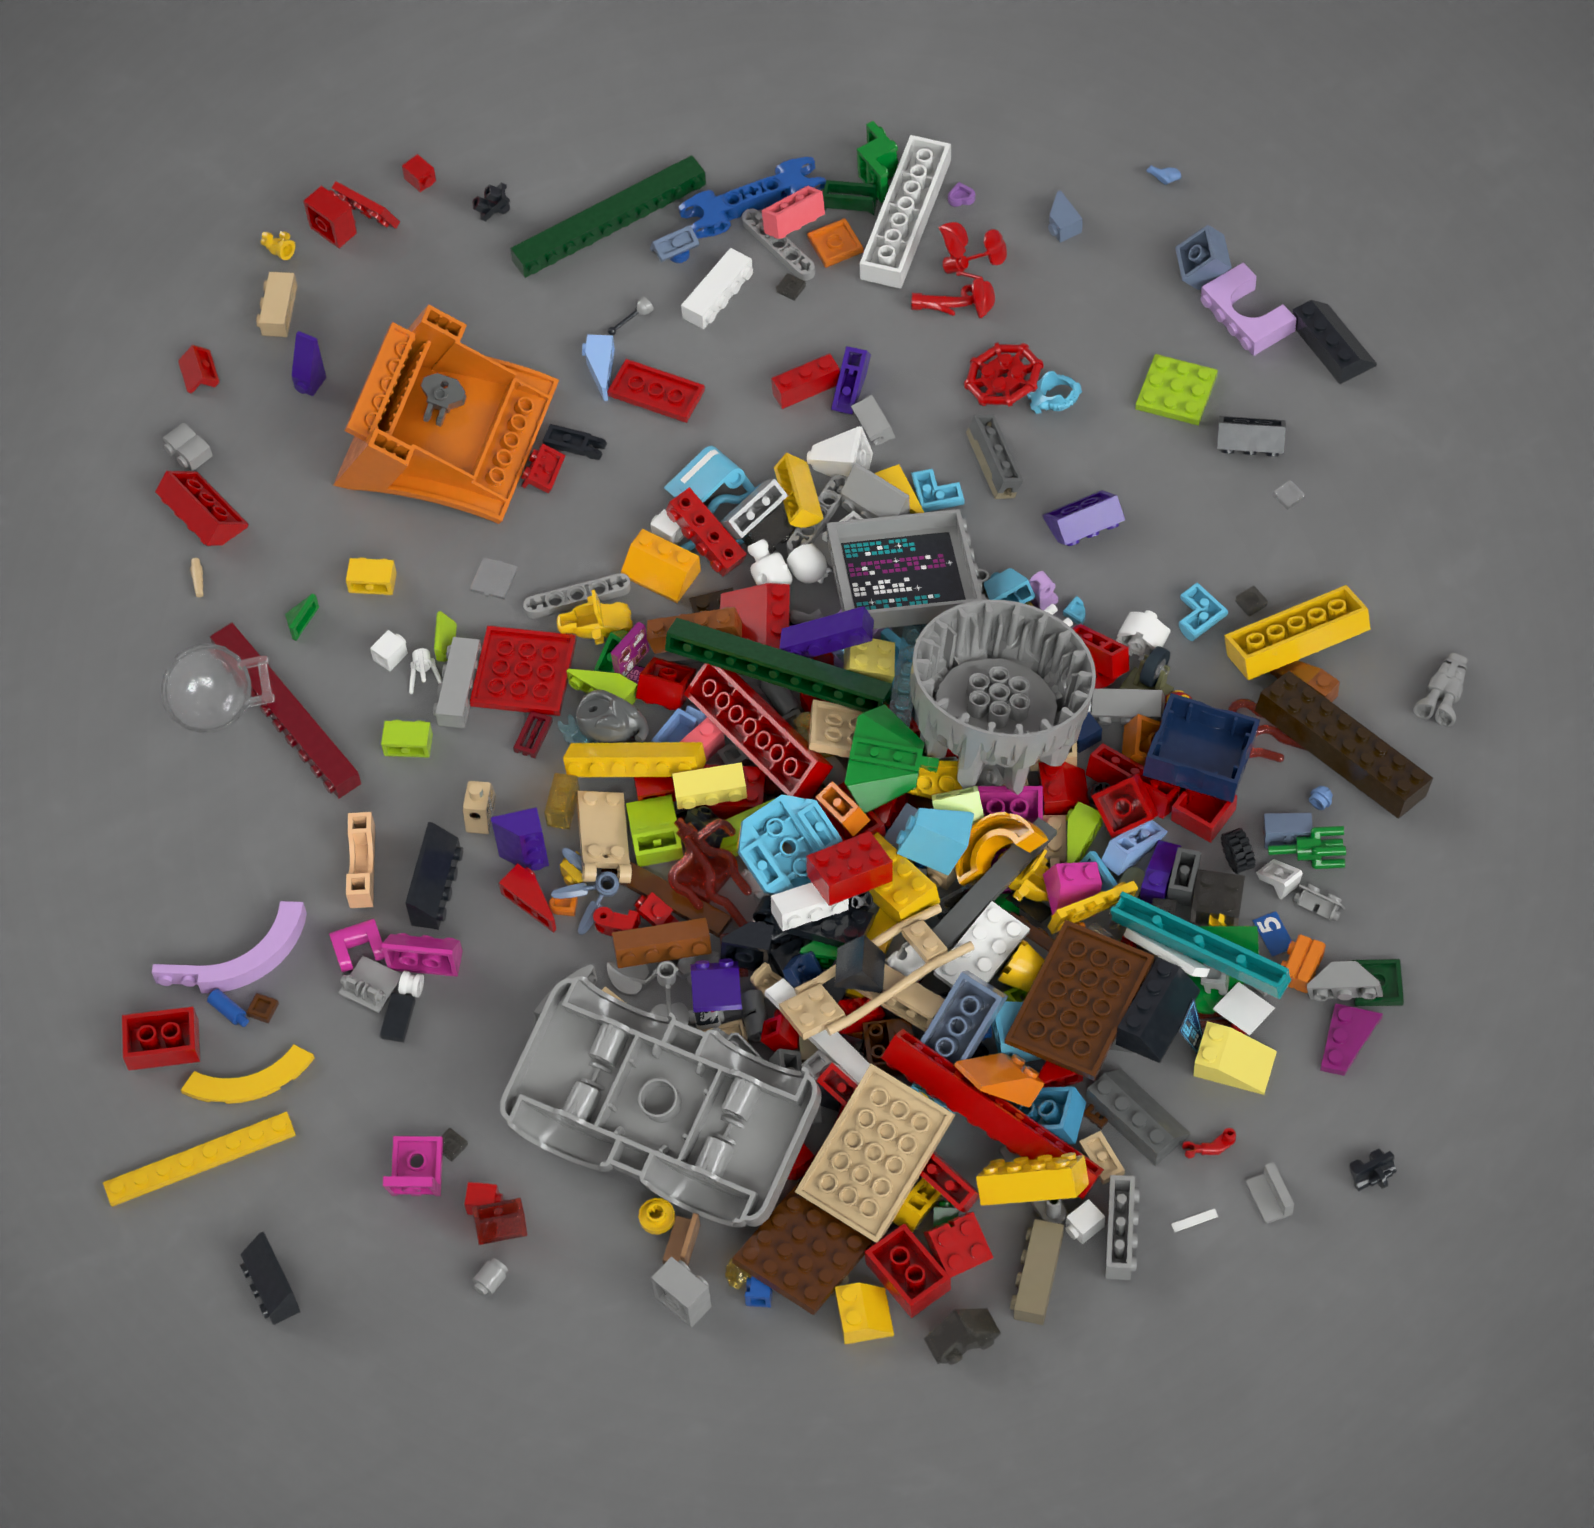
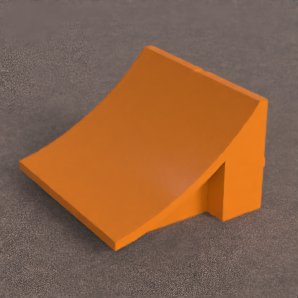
M428 304L408 329L394 322L390 324L344 431L353 435L354 438L333 486L350 490L388 493L429 501L465 511L500 524L503 521L559 379L524 366L487 357L460 343L467 325ZM436 373L458 380L467 396L464 405L451 409L446 414L442 426L436 425V419L440 413V410L437 409L433 410L432 417L428 422L423 421L428 404L421 384L424 377Z

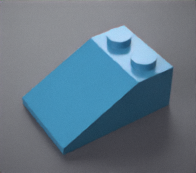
M1042 1087L1030 1108L1007 1100L1011 1105L1067 1144H1076L1086 1101L1075 1087Z

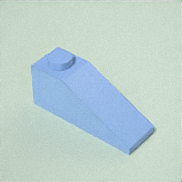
M587 334L586 343L582 344V356H586L587 366L603 400L608 401L607 391L610 387L615 352L613 335Z
M1150 820L1110 840L1101 860L1111 872L1119 876L1145 856L1168 831L1155 821Z

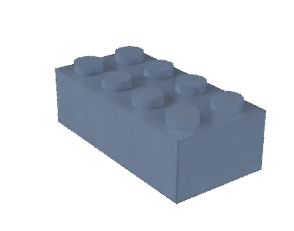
M968 970L962 971L920 1041L953 1064L956 1061L971 1059L1008 996Z

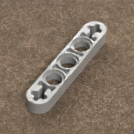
M748 209L743 212L742 222L744 228L797 278L807 281L814 277L815 265L813 261L787 237L776 239L768 234L762 235L759 233L764 229L762 214L758 210ZM775 242L784 243L782 247L777 248L773 246ZM790 254L797 256L795 260H788L786 257Z
M836 475L830 479L818 497L824 519L810 527H797L787 542L788 555L800 544V541L801 545L813 544L820 532L825 528L826 523L829 522L841 505V491L847 480L846 476ZM832 498L835 502L833 504H826L823 500ZM804 529H811L814 533L805 535L802 531Z
M619 573L533 595L524 600V613L527 617L536 619L574 609L576 606L588 603L587 597L592 595L591 590H594L596 587H603L605 589L603 593L597 594L600 602L627 595L631 590L630 578L626 574ZM622 582L624 586L619 587L618 583ZM576 592L583 594L581 599L575 600L571 598ZM553 598L562 600L558 605H551L549 603ZM535 605L537 609L532 610L531 606Z

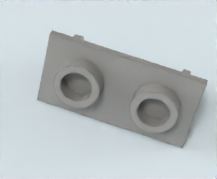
M1308 883L1306 887L1299 885L1303 891L1302 893L1297 892L1294 898L1298 906L1313 912L1316 904L1320 905L1317 911L1318 915L1330 921L1333 919L1337 921L1341 912L1338 909H1345L1344 905L1341 904L1342 899L1332 894H1328L1326 897L1319 893V888Z

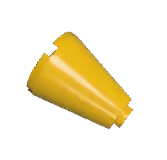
M1022 940L1017 947L1018 950L1012 954L1001 972L998 981L1029 992L1045 959L1028 942Z

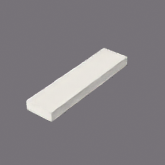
M1126 928L1125 938L1161 959L1180 966L1184 972L1191 976L1207 977L1210 970L1208 967L1174 949Z

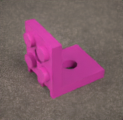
M393 1136L392 1176H383V1187L392 1196H397V1194L441 1196L443 1137ZM416 1155H421L424 1158L422 1166L418 1168L412 1167L411 1159Z

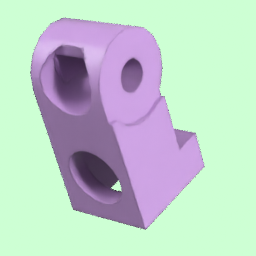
M1044 571L1033 575L1029 580L1036 596L1030 600L1033 606L1045 610L1051 604L1055 605L1058 603V596L1053 592L1056 585Z

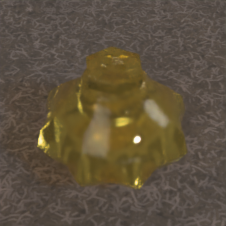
M732 1259L725 1266V1278L731 1288L741 1289L747 1281V1277H751L750 1274L734 1265Z

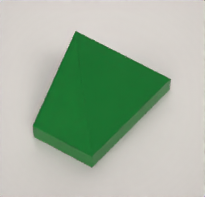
M313 593L285 614L292 639L297 641L319 608L317 597Z

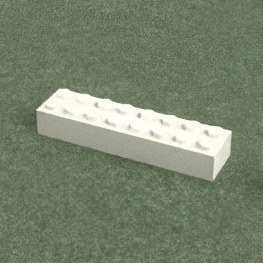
M910 135L861 258V280L902 288L951 162V144Z

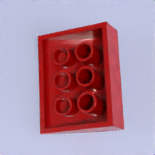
M765 583L720 595V609L724 607L736 608L742 621V638L774 648H780L782 628L789 627L790 584Z

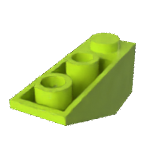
M579 669L567 670L569 685L575 690H581L586 694L598 689L605 690L632 705L637 700L638 684L620 673Z

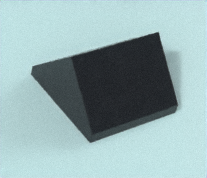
M865 935L838 947L834 987L882 993L885 953Z

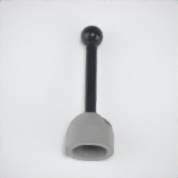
M645 296L640 298L635 304V311L616 326L610 327L608 334L615 335L616 330L637 314L647 315L652 312L654 308L651 302Z

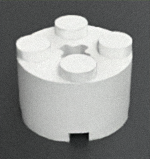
M1146 610L1145 613L1130 612L1118 632L1116 641L1128 646L1129 656H1132L1134 653L1140 656L1138 660H1144L1145 654L1150 655L1157 646L1163 647L1171 631L1157 619V615L1152 611Z

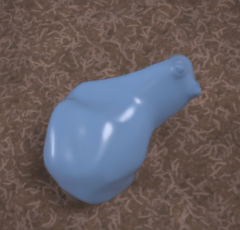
M1150 165L1146 170L1165 185L1181 179V172L1177 168L1167 167L1158 169Z

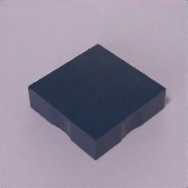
M1171 693L1162 715L1160 728L1155 733L1147 754L1143 776L1233 803L1256 739L1260 719L1230 710L1214 708L1203 702Z

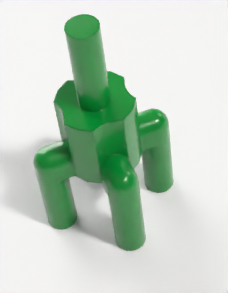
M1344 826L1313 827L1310 831L1311 837H1296V844L1268 846V855L1296 854L1297 861L1311 860L1314 869L1345 868V858L1321 859V856L1346 855V846H1343V838L1321 839L1320 837L1344 835Z

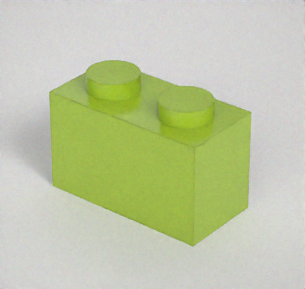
M397 719L384 721L381 742L384 756L430 758L433 736L430 722L422 720L411 722Z

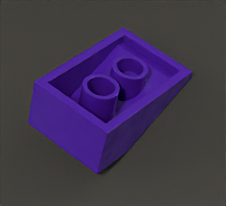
M721 959L718 963H709L707 960L696 961L695 964H690L693 1013L742 1009L738 961Z

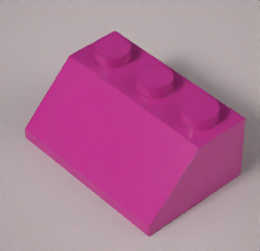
M978 786L984 817L993 813L1007 812L1017 814L1031 823H1034L1038 817L1043 820V786H1024L1022 792L1018 795L1008 790L1006 786Z
M399 933L397 935L390 934L382 943L386 965L392 970L458 977L463 953L460 940L449 937L438 939L427 935L417 937Z

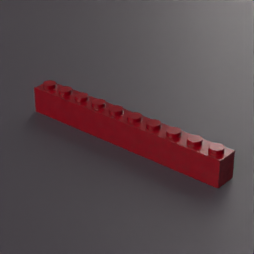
M232 622L209 636L212 643L210 649L215 657L222 658V663L229 673L233 671L236 675L237 683L241 687L245 686L248 689L247 693L254 703L258 701L261 705L262 713L266 717L270 716L273 719L272 723L279 733L283 731L286 735L287 743L292 748L295 746L298 749L297 753L304 763L308 761L311 765V771L316 778L321 777L323 779V785L330 794L334 793L340 799L361 785L358 771Z

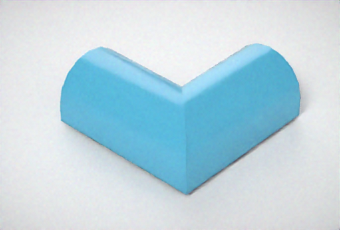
M933 469L911 473L917 499L924 512L964 505V496L960 482L937 486Z
M1198 582L1180 595V599L1193 611L1179 621V628L1182 634L1190 641L1196 640L1228 614V610Z

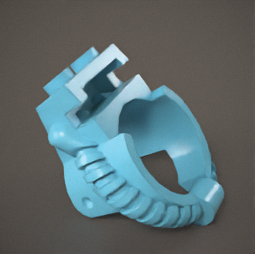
M1049 371L1037 382V390L1030 392L1027 396L1032 401L1030 403L1031 410H1035L1036 414L1042 413L1041 409L1046 411L1050 409L1062 411L1076 403L1079 394L1082 393L1080 383L1075 382L1072 378L1065 375H1057L1055 371ZM1057 385H1068L1073 389L1065 399L1062 395L1046 397L1047 391H1050Z

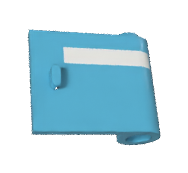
M708 446L664 488L675 498L690 487L699 499L704 502L723 483L732 489L739 487L745 479V473L716 447Z

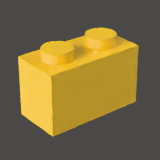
M363 557L350 558L346 575L349 593L393 595L397 574L394 560L366 559Z

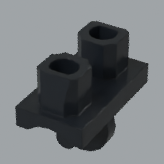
M501 182L497 187L489 184L484 190L485 198L476 196L473 199V209L480 212L481 220L487 221L494 213L506 214L510 210V199L505 194L507 184Z
M1378 1148L1369 1155V1162L1364 1164L1361 1160L1357 1159L1349 1164L1354 1186L1358 1191L1376 1184L1382 1189L1388 1186L1387 1178L1397 1172L1394 1165V1154L1391 1151L1384 1153Z

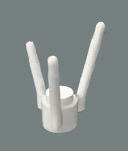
M420 648L413 651V662L410 663L409 693L413 694L416 670L420 672L421 681L426 682L425 672L431 667L438 684L443 683L436 667L435 659L431 658L429 650Z

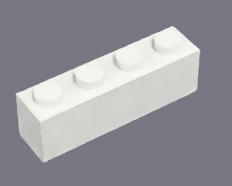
M730 248L681 305L683 319L702 329L709 323H712L716 314L726 307L729 299L739 292L741 285L751 278L753 274L752 259Z

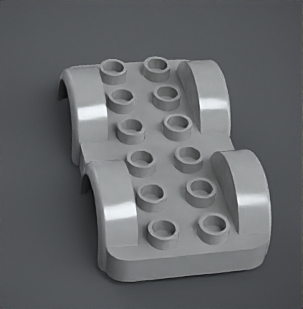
M577 976L574 979L566 978L561 980L551 991L503 1093L500 1111L509 1127L518 1135L559 1157L596 1171L608 1172L615 1169L640 1180L649 1190L685 1210L697 1213L701 1217L726 1226L742 1228L746 1225L756 1227L763 1224L773 1212L819 1109L821 1090L809 1070L802 1066L801 1071L773 1064L737 1047L716 1030L703 1032L679 1022L672 1012H669L667 1017L643 1011L605 993L593 985L586 977Z

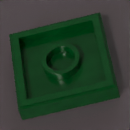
M1400 959L1352 960L1358 962L1380 981L1383 991V997H1376L1374 999L1354 998L1355 1007L1403 1006L1404 997Z

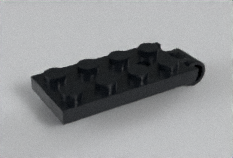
M766 895L761 898L753 913V919L755 922H765L773 925L776 931L840 947L863 935L866 936L874 922V913L848 906V910L839 914L782 931L771 912V896Z

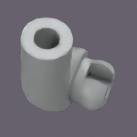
M819 609L810 614L797 610L789 613V620L794 625L823 617Z

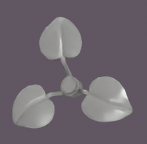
M712 951V954L681 958L677 963V967L672 962H662L649 978V970L646 964L618 969L617 961L607 962V973L612 985L619 992L626 995L640 993L642 984L648 985L657 977L658 983L666 988L667 1005L658 1004L650 1013L667 1017L668 1013L672 1012L679 1022L688 1025L689 1011L683 1003L671 1004L670 986L676 982V975L680 979L686 978L687 982L692 986L690 964H695L696 961L700 960L718 963L719 952Z

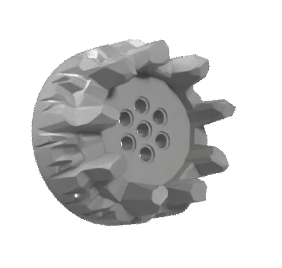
M972 601L950 608L933 618L925 626L915 644L909 683L911 687L910 695L914 705L915 722L925 738V756L941 759L945 757L949 748L953 754L959 757L957 781L962 788L976 785L985 763L1005 767V786L1016 795L1022 792L1030 766L1036 764L1038 759L1050 766H1061L1066 760L1071 746L1078 741L1095 688L1096 672L1094 661L1083 640L1071 627L1054 615L1034 606L1014 601Z

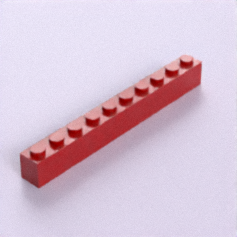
M904 1029L894 1035L881 1057L891 1069L899 1070L906 1075L908 1081L926 1089L928 1095L946 1103L948 1109L966 1117L968 1123L983 1129L988 1137L1000 1141L1006 1146L1008 1151L1015 1155L1028 1157L1029 1160H1035L1042 1155H1052V1158L1061 1157V1155L1066 1153H1076V1156L1083 1155L1003 1098L980 1091L953 1063ZM1086 1156L1084 1157L1089 1185L1077 1196V1198L1080 1197L1082 1200L1088 1195L1104 1171L1102 1167Z

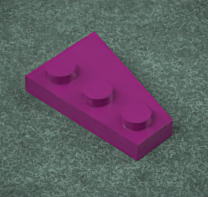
M1335 1003L1320 1071L1345 1076L1364 1043L1368 1041L1372 1031L1381 1021L1383 1013Z

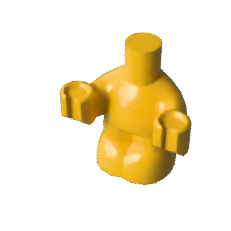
M285 231L280 232V238H273L271 233L263 232L261 245L265 246L272 255H278L282 260H289L293 256L295 242L289 240V233Z

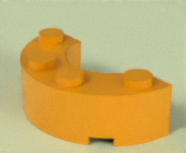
M998 812L983 817L972 826L968 847L955 865L958 882L971 889L991 868L992 859L1003 846L1015 843V845L1030 853L1047 842V836L1039 827L1017 814Z

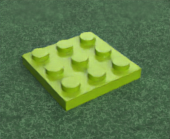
M1155 354L1137 399L1135 409L1199 426L1216 381L1218 370Z

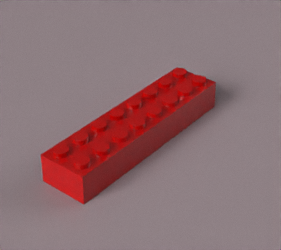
M704 663L683 693L788 796L811 799L834 767L819 752L808 750L809 742L735 672Z

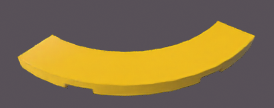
M293 1044L289 1051L273 1065L248 1076L216 1078L194 1071L182 1087L181 1092L184 1095L204 1102L214 1101L233 1104L256 1100L280 1090V1087L292 1079L295 1080L307 1069L315 1057L314 1054Z

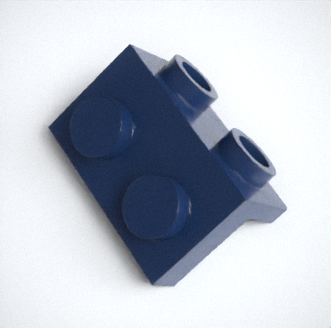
M813 951L792 957L783 969L786 981L793 988L816 978L824 972Z

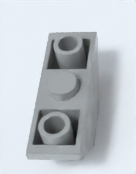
M1356 961L1331 962L1307 984L1310 999L1316 1001L1335 998L1350 1000L1351 998L1374 999L1376 997H1383L1380 981Z

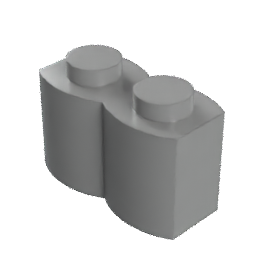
M185 423L180 424L163 437L164 450L169 456L174 455L184 469L187 467L189 470L194 471L213 456L210 446Z

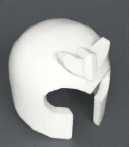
M812 543L795 548L787 558V565L795 578L805 584L816 581L822 584L824 578L828 577V573L832 571V569L827 568V562L823 553Z
M908 941L902 945L899 951L893 952L885 959L887 966L899 971L904 976H908L926 964Z

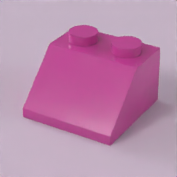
M1097 862L1059 863L1053 865L1043 874L1052 915L1060 908L1101 892L1102 881Z

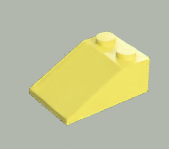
M1207 1021L1194 1063L1193 1076L1264 1095L1277 1051L1231 1027Z

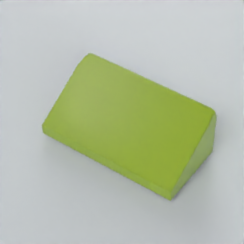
M438 611L436 617L434 652L438 662H447V647L452 644L453 637H456L457 624L441 611Z

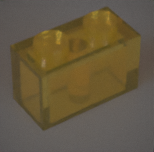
M561 773L554 774L544 811L547 826L570 830L577 803V791H580L577 776Z

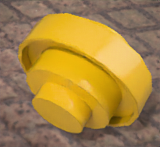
M653 1198L642 1204L639 1209L638 1218L641 1227L646 1232L659 1235L666 1233L672 1228L675 1222V1212L673 1206L667 1200Z

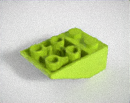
M672 795L626 803L638 866L643 867L684 859Z

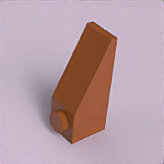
M1297 660L1269 672L1279 679L1285 673L1291 671L1331 702L1338 697L1340 681L1323 669Z

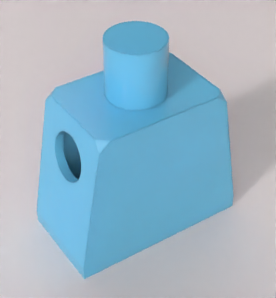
M1012 568L1001 573L995 572L990 576L989 580L984 582L989 600H1007L1025 604L1036 597L1028 579Z

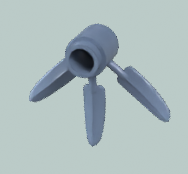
M563 848V856L582 873L581 856L568 848ZM603 872L600 875L596 874L595 885L587 886L586 883H578L561 887L551 892V896L555 899L585 896L588 894V890L596 889L600 894L596 902H590L578 927L580 935L585 934L594 923L593 913L596 909L602 907L600 904L602 898L612 897L618 892L619 879L614 873ZM605 882H610L612 884V888L606 890L603 888V884Z

